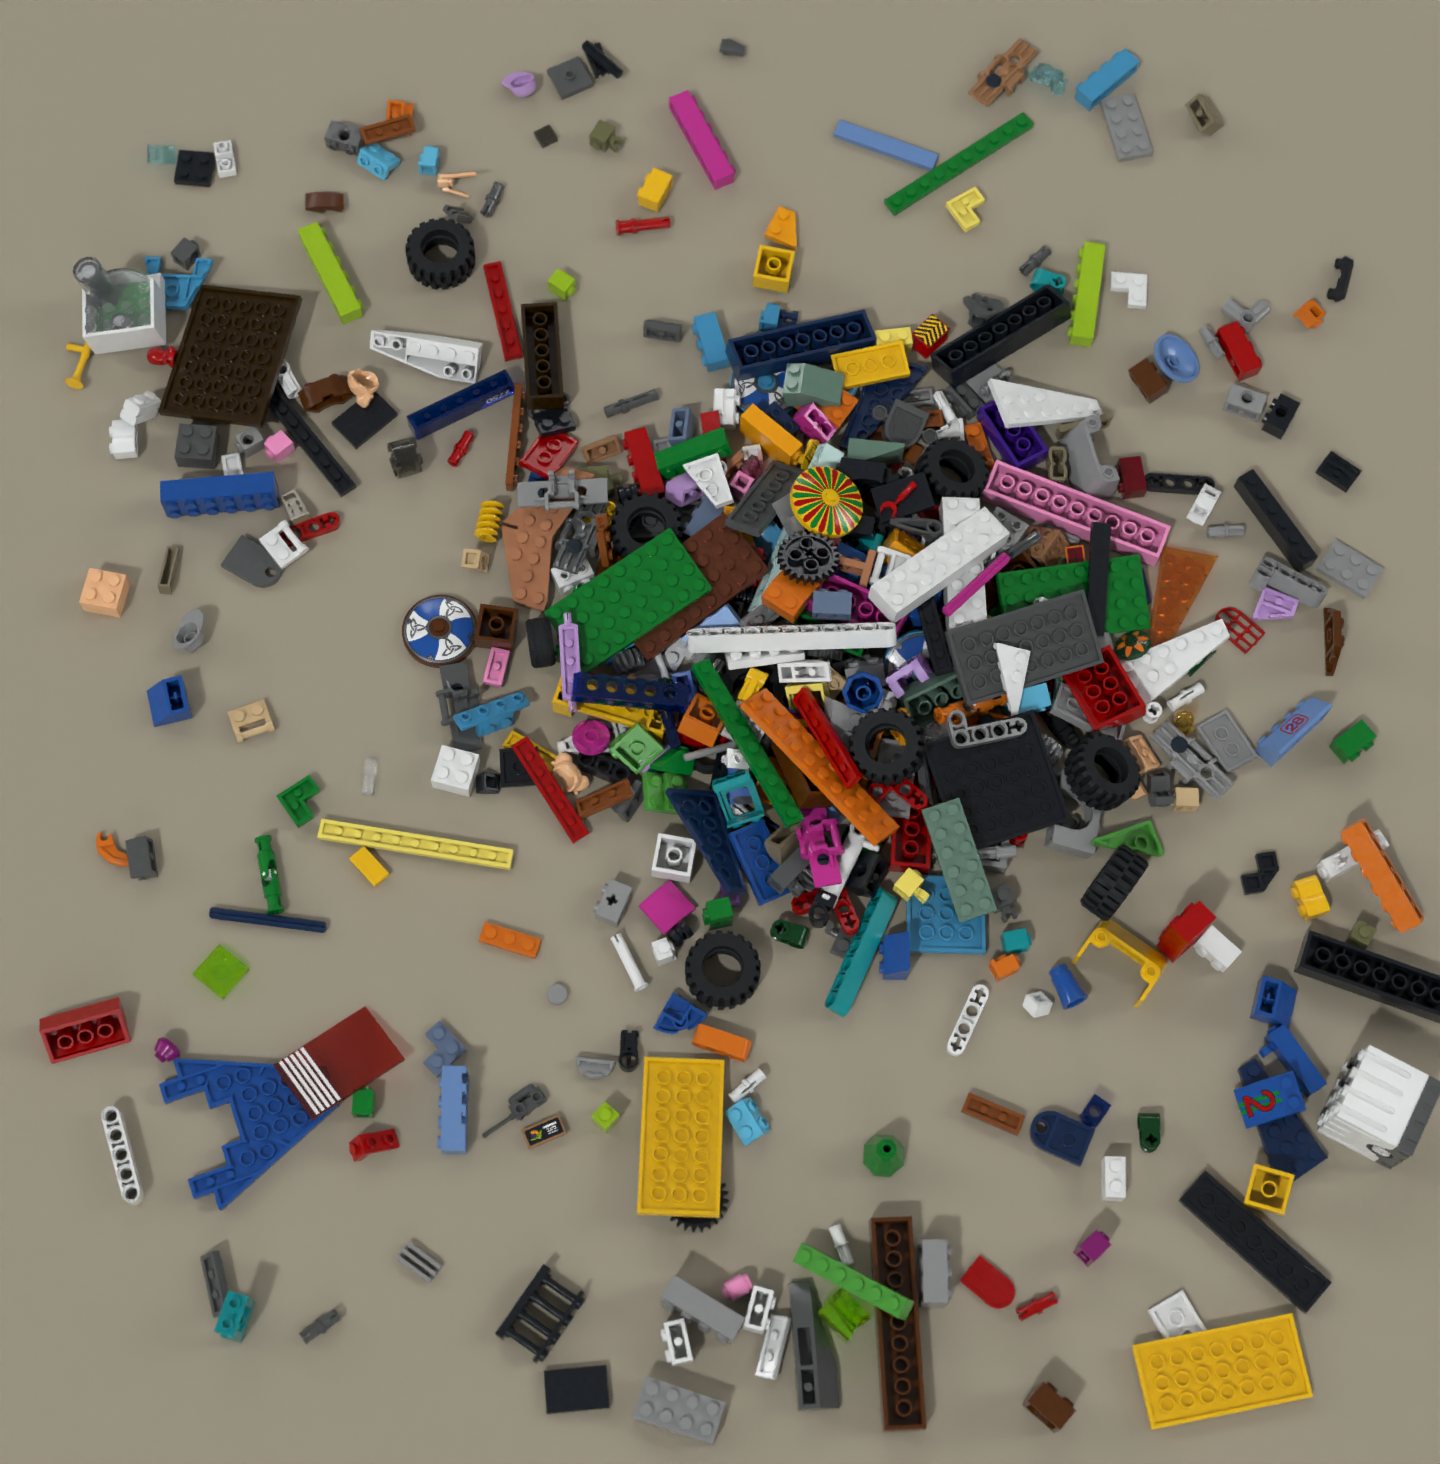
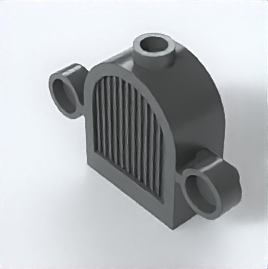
M897 398L892 403L888 414L887 409L882 405H878L872 410L871 415L875 421H884L881 430L883 441L905 443L904 451L910 449L919 438L928 445L937 440V432L934 429L929 428L923 431L929 413Z

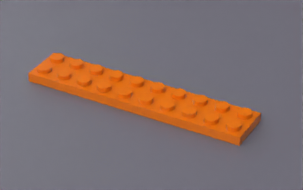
M767 688L742 702L740 707L874 847L898 830L900 826L858 783L852 789H846L817 740Z

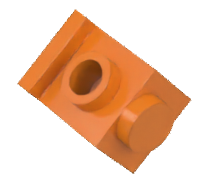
M1312 298L1292 316L1294 318L1298 317L1309 330L1311 327L1316 329L1323 323L1321 319L1326 313Z
M1004 954L996 958V962L992 959L988 963V967L996 982L1017 973L1020 969L1019 965H1021L1016 954L1009 956Z

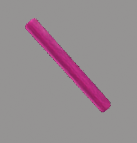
M1006 553L999 555L943 607L942 613L947 617L951 616L1009 562L1010 556Z

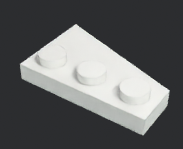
M718 453L683 465V468L716 509L734 503Z

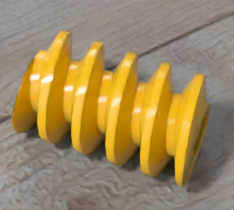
M484 501L480 504L481 509L479 510L478 523L476 524L474 535L483 542L494 543L497 541L494 536H498L496 530L500 528V525L497 523L501 522V518L498 516L503 515L501 510L504 509V505L496 501Z

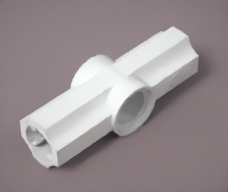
M284 359L277 381L280 383L288 399H294L299 397L298 392L302 389L293 375L289 364Z

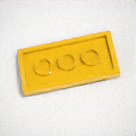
M902 340L831 355L834 371L845 376L844 390L910 376Z

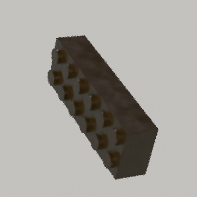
M557 302L521 304L527 410L564 408Z

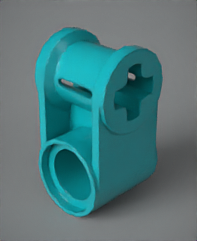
M1038 268L1034 272L1030 288L1033 291H1037L1048 284L1054 290L1056 289L1060 295H1063L1066 279L1060 274Z
M875 534L874 541L850 537L848 545L868 555L869 549L877 551L878 546H882L884 536Z

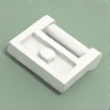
M287 520L280 522L277 527L259 539V542L281 570L309 550L306 544H302L291 530ZM284 532L297 548L296 551L292 552L280 537V533Z
M878 546L876 552L878 555L872 577H869L868 583L873 585L880 580L879 576L885 555L890 557L885 576L909 560L911 556Z

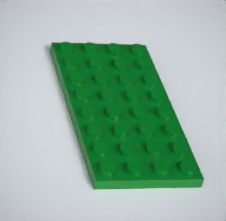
M668 528L545 610L544 614L549 618L550 623L558 634V626L564 624L563 614L567 613V620L568 612L572 614V623L578 625L580 667L584 673L588 674L713 589L672 529Z
M1140 554L1109 558L1104 632L1116 634L1150 629L1151 624ZM1089 561L995 574L1001 614L1032 605L1035 598L1039 597L1051 599L1080 589H1084L1086 595Z

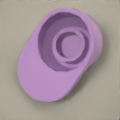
M525 71L513 72L502 80L503 86L511 89L512 93L519 98L531 95L536 89L534 75Z

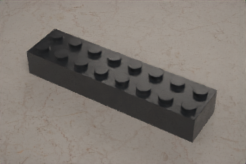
M1047 284L931 353L932 368L954 389L1071 318L1070 302Z
M1311 930L1304 935L1293 972L1440 1023L1439 975Z

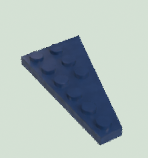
M668 788L665 794L726 894L744 895L747 889L736 853L727 835L730 832L727 828L725 815L717 794L714 791Z
M1256 1058L1238 1069L1243 1087L1270 1078ZM1297 1114L1256 1126L1265 1154L1268 1156L1270 1168L1295 1175L1293 1182L1328 1158Z

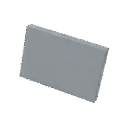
M1227 709L1194 728L1213 758L1218 760L1217 764L1226 775L1258 757V754Z

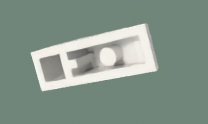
M805 659L777 664L779 683L832 681L829 661Z

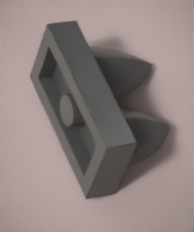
M638 780L631 784L634 797L611 807L627 823L643 801V783Z

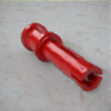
M669 216L644 220L631 218L626 221H615L617 236L623 233L635 234L637 231L670 228L671 226Z

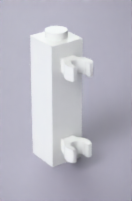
M1378 829L1373 833L1385 851L1390 845ZM1347 846L1320 861L1316 867L1318 868L1319 876L1325 879L1326 882H1329L1360 864L1353 860L1351 849Z

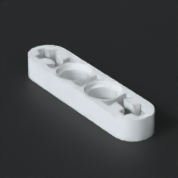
M976 985L970 992L946 1046L947 1052L951 1056H960L965 1050L989 996V990L984 985ZM982 990V994L985 997L981 996L978 1003H975L974 1001L977 996L975 992ZM968 1007L976 1008L977 1015L974 1017L969 1016L966 1013V1009ZM966 1024L969 1027V1033L961 1034L958 1030L959 1025ZM957 1038H961V1041L959 1043V1048H961V1050L957 1049L956 1051H953V1046H951V1044L954 1045L957 1041Z

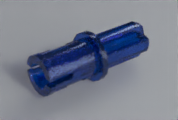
M666 710L668 719L664 711L660 712L659 714L664 726L663 732H666L669 746L671 749H676L681 746L672 710Z

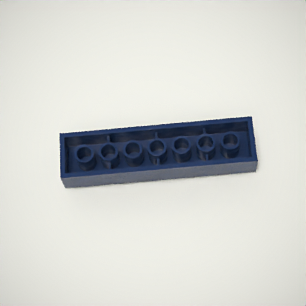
M859 310L728 339L725 352L738 382L786 371L787 363L814 365L831 361V355L875 346L877 338L865 310Z

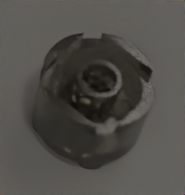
M415 437L387 443L388 453L392 452L391 458H389L390 464L397 479L422 472L421 464H423V459L420 453L417 454Z

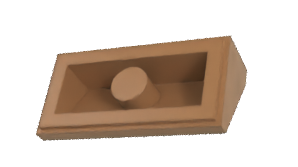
M611 435L580 447L588 466L622 453L616 435Z

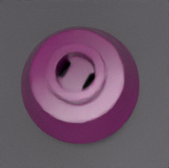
M165 1037L158 1039L154 1048L156 1052L154 1056L162 1063L166 1060L169 1063L180 1057V1050Z

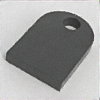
M241 535L221 563L222 568L260 588L270 587L277 583L283 571L264 547ZM269 570L276 571L273 577L266 576V573Z

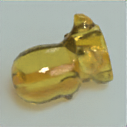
M1186 710L1178 711L1174 717L1173 724L1185 736L1189 730L1196 731L1193 726L1194 715L1192 712Z

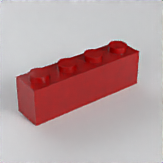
M642 427L624 432V439L621 440L624 450L628 451L626 458L629 467L632 466L634 472H631L633 482L638 484L639 497L642 496V493L648 492V496H652L655 493L659 494V498L662 499L665 497V488L657 468L646 428Z

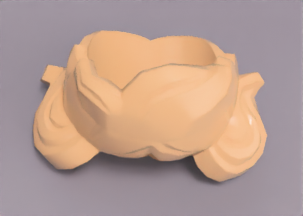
M360 368L352 370L347 376L349 388L357 396V404L365 408L373 398V393L379 388L378 378L371 371H361Z
M562 752L558 754L555 761L551 762L554 766L551 773L563 792L573 791L575 795H578V791L587 789L589 779L583 776L577 766L572 763V756L570 754Z

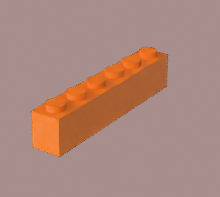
M1365 817L1344 827L1341 831V839L1345 845L1350 847L1351 856L1355 862L1360 864L1361 873L1364 878H1368L1372 884L1371 890L1376 896H1379L1382 901L1381 906L1383 910L1391 916L1393 927L1396 930L1398 929L1400 933H1403L1422 924L1424 916Z

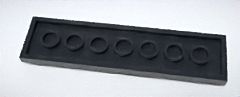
M1206 1170L1179 1199V1202L1304 1314L1309 1311L1332 1283Z

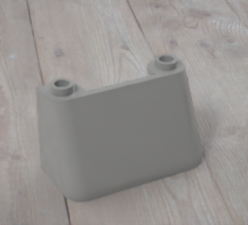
M1099 414L1086 417L1060 440L1059 446H1064L1067 452L1065 465L1071 488L1098 499L1107 500L1113 497L1120 478L1115 467L1111 465L1100 466L1093 441L1095 440L1094 434L1101 428V420Z

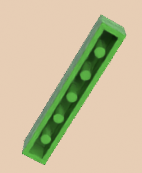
M801 1243L793 1259V1262L899 1319L906 1321L915 1302L810 1245Z

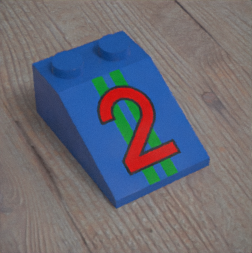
M1293 1071L1233 1090L1246 1129L1306 1111V1106Z

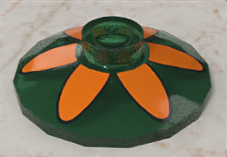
M1139 630L1130 631L1117 640L1114 649L1117 656L1121 659L1135 660L1144 656L1149 651L1152 641L1146 632Z

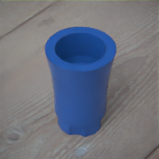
M1066 964L1058 965L1049 971V975L1052 978L1051 981L1056 988L1064 1010L1073 1008L1088 998Z

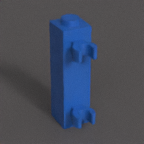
M1285 1024L1280 1027L1274 1025L1267 1030L1268 1035L1264 1040L1268 1045L1258 1051L1259 1054L1264 1058L1271 1052H1274L1287 1072H1294L1300 1092L1302 1091L1306 1098L1327 1084Z

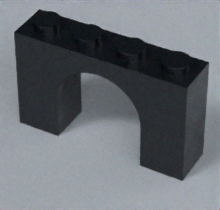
M841 457L840 463L836 465V470L845 474L855 486L859 484L881 486L885 483L887 473L885 463ZM862 515L857 526L845 536L874 541L877 525L876 518Z

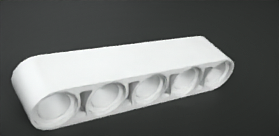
M109 1106L102 1111L101 1118L121 1195L130 1205H138L143 1201L144 1193L124 1117L116 1107ZM112 1113H117L116 1119L114 1121L109 1122V1115ZM122 1132L120 1140L113 1141L114 1134ZM127 1151L126 1158L118 1160L120 1152ZM131 1170L132 1176L128 1180H124V1173ZM137 1190V1196L134 1199H129V1192Z

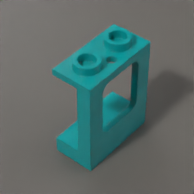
M749 768L712 781L714 793L718 796L727 821V828L733 827V829L743 826L746 822L760 821L765 816V810ZM747 787L755 809L735 816L726 794L729 791Z
M228 1290L214 1332L221 1334L223 1338L242 1343L255 1302L248 1296Z

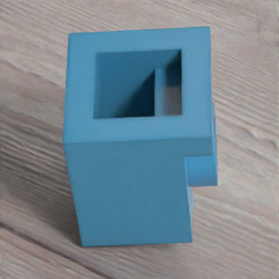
M766 303L765 310L761 311L758 331L777 329L781 306L774 303Z

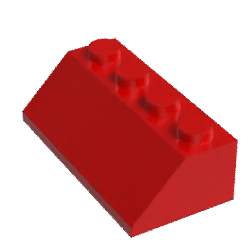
M119 997L40 1019L39 1032L51 1064L131 1042L125 1013Z

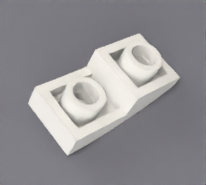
M231 140L213 143L219 178L237 175Z

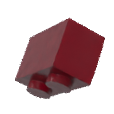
M1141 456L1119 458L1114 466L1120 478L1117 485L1118 493H1121L1122 499L1144 497L1147 486Z

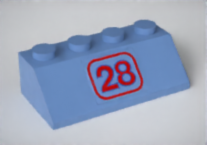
M1310 697L1307 701L1303 699L1296 706L1297 710L1294 713L1290 711L1283 718L1285 722L1281 725L1277 723L1270 730L1271 735L1268 737L1264 735L1257 742L1259 746L1255 750L1256 753L1272 767L1320 723L1333 706L1314 697Z

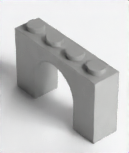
M1061 770L1055 774L1063 796L1076 800L1081 805L1085 820L1080 830L1060 825H1053L1047 828L1044 847L1087 859L1095 855L1098 846H1092L1091 840L1097 838L1100 832L1099 820L1103 810H1096L1094 807L1090 808L1085 805V802H1080L1077 799L1078 796L1071 792V786L1066 782L1067 775H1065L1064 770Z

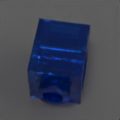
M1094 1094L1079 1115V1118L1082 1119L1081 1122L1083 1124L1096 1128L1112 1105ZM1089 1109H1096L1099 1114L1098 1117L1091 1116Z

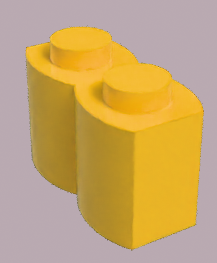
M1316 875L1293 882L1290 893L1293 899H1296L1299 903L1297 907L1301 917H1304L1305 921L1327 915L1330 912L1329 903Z

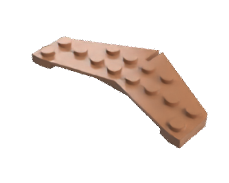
M563 467L555 475H568L569 470L573 468ZM574 469L576 479L596 478L592 473ZM579 488L577 492L579 495H584L587 490ZM575 498L552 499L550 502L575 501ZM545 507L517 508L502 521L505 525L517 528L514 529L501 525L512 598L517 605L541 612L547 610L550 596L549 580L552 543L557 531L574 508L550 509V511H545Z

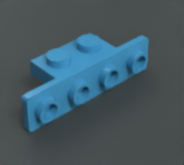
M519 691L453 716V720L461 731L475 726V733L478 737H482L512 726L513 712L530 706V701L523 691Z

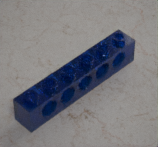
M581 671L573 675L570 701L685 714L689 705L690 685H685L682 682L666 683L663 680L646 681L644 678L627 679L625 676L609 677L606 674L590 675L587 672ZM587 685H594L596 689L590 690ZM613 687L615 692H609L606 688ZM626 689H632L635 693L629 694L626 692ZM645 691H651L654 696L646 695ZM670 693L673 698H667L664 694Z

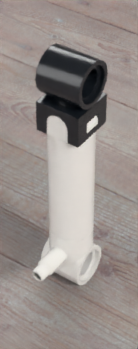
M852 823L842 845L845 853L837 855L842 884L819 888L813 900L814 905L809 908V920L815 928H823L829 921L828 913L833 914L838 904V897L862 848L865 847L876 852L880 849V846L876 845L874 847L867 841L863 834H857L855 832L857 828ZM817 913L824 915L820 919L814 918V915Z

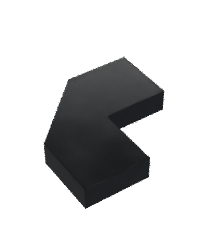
M1275 851L1256 854L1255 860L1258 873L1240 876L1244 895L1263 893L1279 871Z

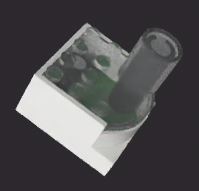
M84 257L76 262L73 268V276L82 287L83 339L95 354L166 345L165 279L161 273L145 275L129 268H116L106 271L98 259L94 257Z

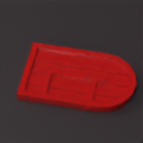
M980 1255L959 1280L992 1308H1005L1012 1303L1015 1297V1289L1012 1282Z

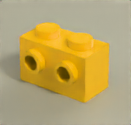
M653 167L651 173H647L644 186L638 189L637 197L638 205L658 213L673 185V175Z

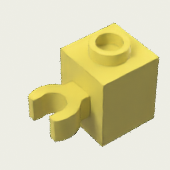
M911 868L905 871L893 887V891L907 902L914 895L924 904L930 896L920 888L924 882L922 874Z

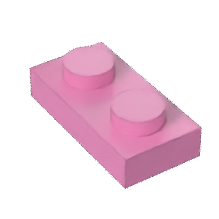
M491 647L483 678L484 685L502 688L510 657L509 650Z

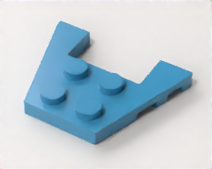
M145 257L147 275L160 273L163 263L161 257ZM196 258L193 275L161 274L165 279L166 309L188 310L214 264L212 259Z

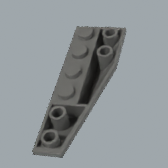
M810 1282L789 1284L798 1411L840 1409L837 1365Z

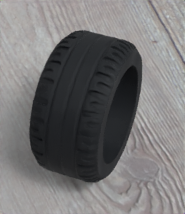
M549 618L528 619L525 623L532 667L543 668L553 666L555 664V653Z

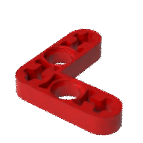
M907 779L902 780V783L898 785L892 783L891 786H885L884 783L878 785L873 782L866 790L879 805L891 791L916 811H922L929 805L926 794ZM903 785L910 787V791L907 794H901L899 790ZM875 788H881L883 793L879 797H874L872 791ZM913 794L919 800L923 798L924 804L916 805V800L912 797Z
M843 887L840 893L841 900L838 901L834 912L842 931L847 935H855L860 928L859 919L845 887ZM819 889L801 894L798 898L794 897L791 902L792 911L796 915L808 914L809 908L814 905L813 899ZM798 903H801V905H803V907L800 908L799 905L797 906V904H798ZM841 906H847L849 911L842 913L838 909ZM848 918H850L851 924L854 925L853 928L847 926Z

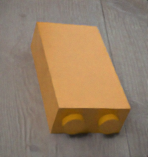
M752 404L740 417L739 432L754 445L760 444L761 450L771 459L798 467L800 465L798 463L799 456L803 453V444L757 406Z

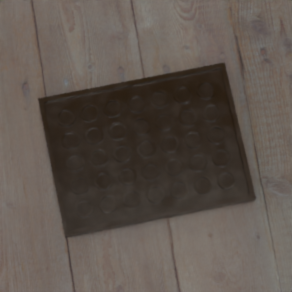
M202 285L196 294L158 410L159 414L263 428L303 300L301 296Z

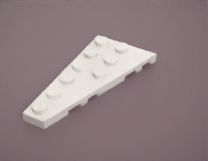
M992 378L987 382L1006 428L1075 422L1083 420L1090 415L1103 414L1098 401L1095 399Z

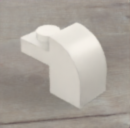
M1205 484L1186 518L1195 524L1203 526L1214 508L1221 491Z

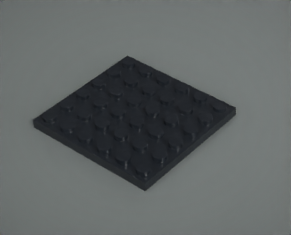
M1033 709L997 720L1002 721L1017 717L1024 719L1027 723V729L1017 738L963 749L954 748L951 745L949 736L925 743L927 763L940 801L944 803L956 798L960 799L977 850L1071 820ZM1015 724L1012 728H1008V732L1011 729H1017V731L1019 732L1021 726H1017V724ZM994 727V734L1001 736L1003 734L1002 729ZM981 731L974 732L976 739L982 740L984 738ZM958 734L955 736L956 742L960 744L965 742V738L962 735Z

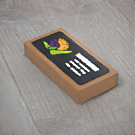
M559 1114L521 1130L529 1150L567 1134Z

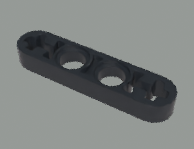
M1148 473L1145 475L1147 491L1199 495L1204 483L1213 488L1215 487L1213 479L1206 476ZM1149 479L1152 480V482L1154 483L1153 485H1150V483L1148 482ZM1171 480L1173 481L1174 486L1167 487L1164 484V481ZM1183 482H1191L1192 488H1185Z

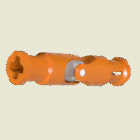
M1007 694L1001 695V698L998 696L970 706H965L964 704L963 707L964 700L949 704L948 707H937L934 709V718L941 725L945 723L948 715L954 710L962 711L965 717L974 715L976 712L993 709L997 705L1004 706L1007 704ZM958 716L951 717L952 720L960 719Z

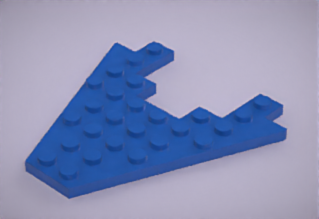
M174 1059L178 1078L159 1084L165 1104L203 1091L205 1092L210 1109L230 1103L241 1139L221 1146L227 1165L188 1179L193 1199L196 1200L214 1193L220 1211L225 1209L339 1107L338 1100L313 1066H310V1068L334 1099V1104L331 1103L306 1067L302 1066V1068L330 1106L328 1108L299 1068L293 1065L325 1108L323 1111H321L289 1065H285L320 1112L317 1115L280 1064ZM317 1066L333 1087L327 1067Z

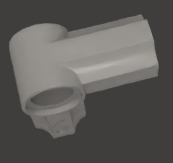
M1229 299L1221 311L1232 321H1238L1240 327L1244 328L1245 333H1249L1259 321L1270 313L1271 309L1264 300H1259L1251 308L1245 310L1233 299Z

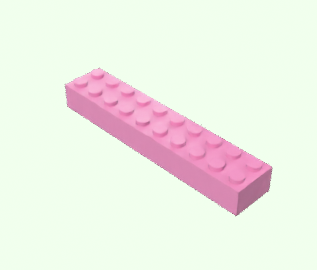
M996 460L981 498L982 501L1039 523L1054 526L1089 542L1092 522L1111 524L1110 550L1125 556L1140 554L1141 562L1154 567L1171 528L1167 524Z

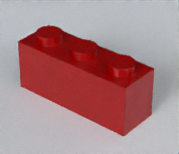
M1238 321L1218 328L1215 336L1219 338V344L1224 350L1225 357L1238 381L1257 375L1262 367V361L1255 354L1253 344L1245 336L1244 328L1240 327Z

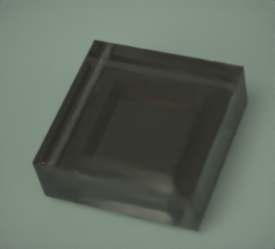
M550 125L534 131V136L542 149L558 141V137Z

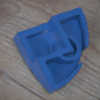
M672 992L653 1028L660 1032L676 1034L684 1029L691 1030L700 1024L708 1013L675 992Z

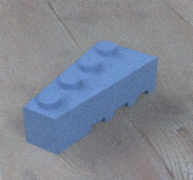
M442 1066V1076L439 1078V1088H442V1096H439L441 1116H438V1128H441V1136H438L437 1148L441 1149L442 1154H467L468 1069L467 1066Z

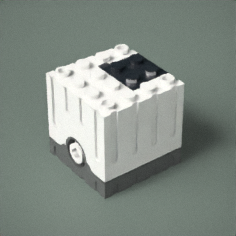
M1369 1045L1367 1048L1361 1049L1354 1057H1351L1348 1062L1344 1063L1341 1069L1343 1075L1340 1079H1337L1333 1086L1335 1092L1326 1101L1325 1107H1327V1110L1324 1114L1320 1115L1317 1121L1319 1125L1317 1132L1388 1169H1392V1167L1413 1155L1439 1098L1440 1081Z

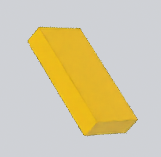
M365 846L349 858L352 864L374 888L390 876Z

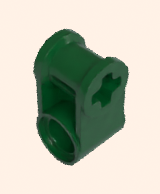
M776 920L770 929V935L773 940L788 944L794 948L804 949L809 928L784 920ZM778 927L782 928L781 934L777 933Z
M1138 1113L1137 1124L1140 1148L1146 1153H1152L1161 1142L1160 1114ZM1148 1138H1150L1151 1142H1154L1153 1145H1150V1142L1147 1141Z

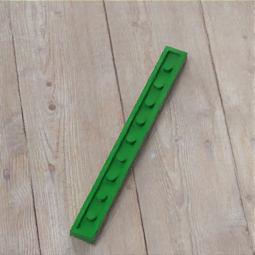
M1024 112L1020 113L885 199L884 204L896 216L1032 129L1034 126L1033 122Z
M708 658L691 666L692 672L785 828L787 829L803 822L804 816L710 659Z

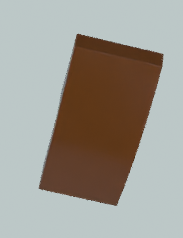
M335 192L306 193L305 210L323 213L324 209L342 212L344 209V194Z

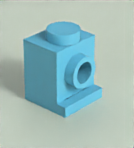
M424 146V151L420 153L418 161L419 174L437 176L440 159L439 148Z

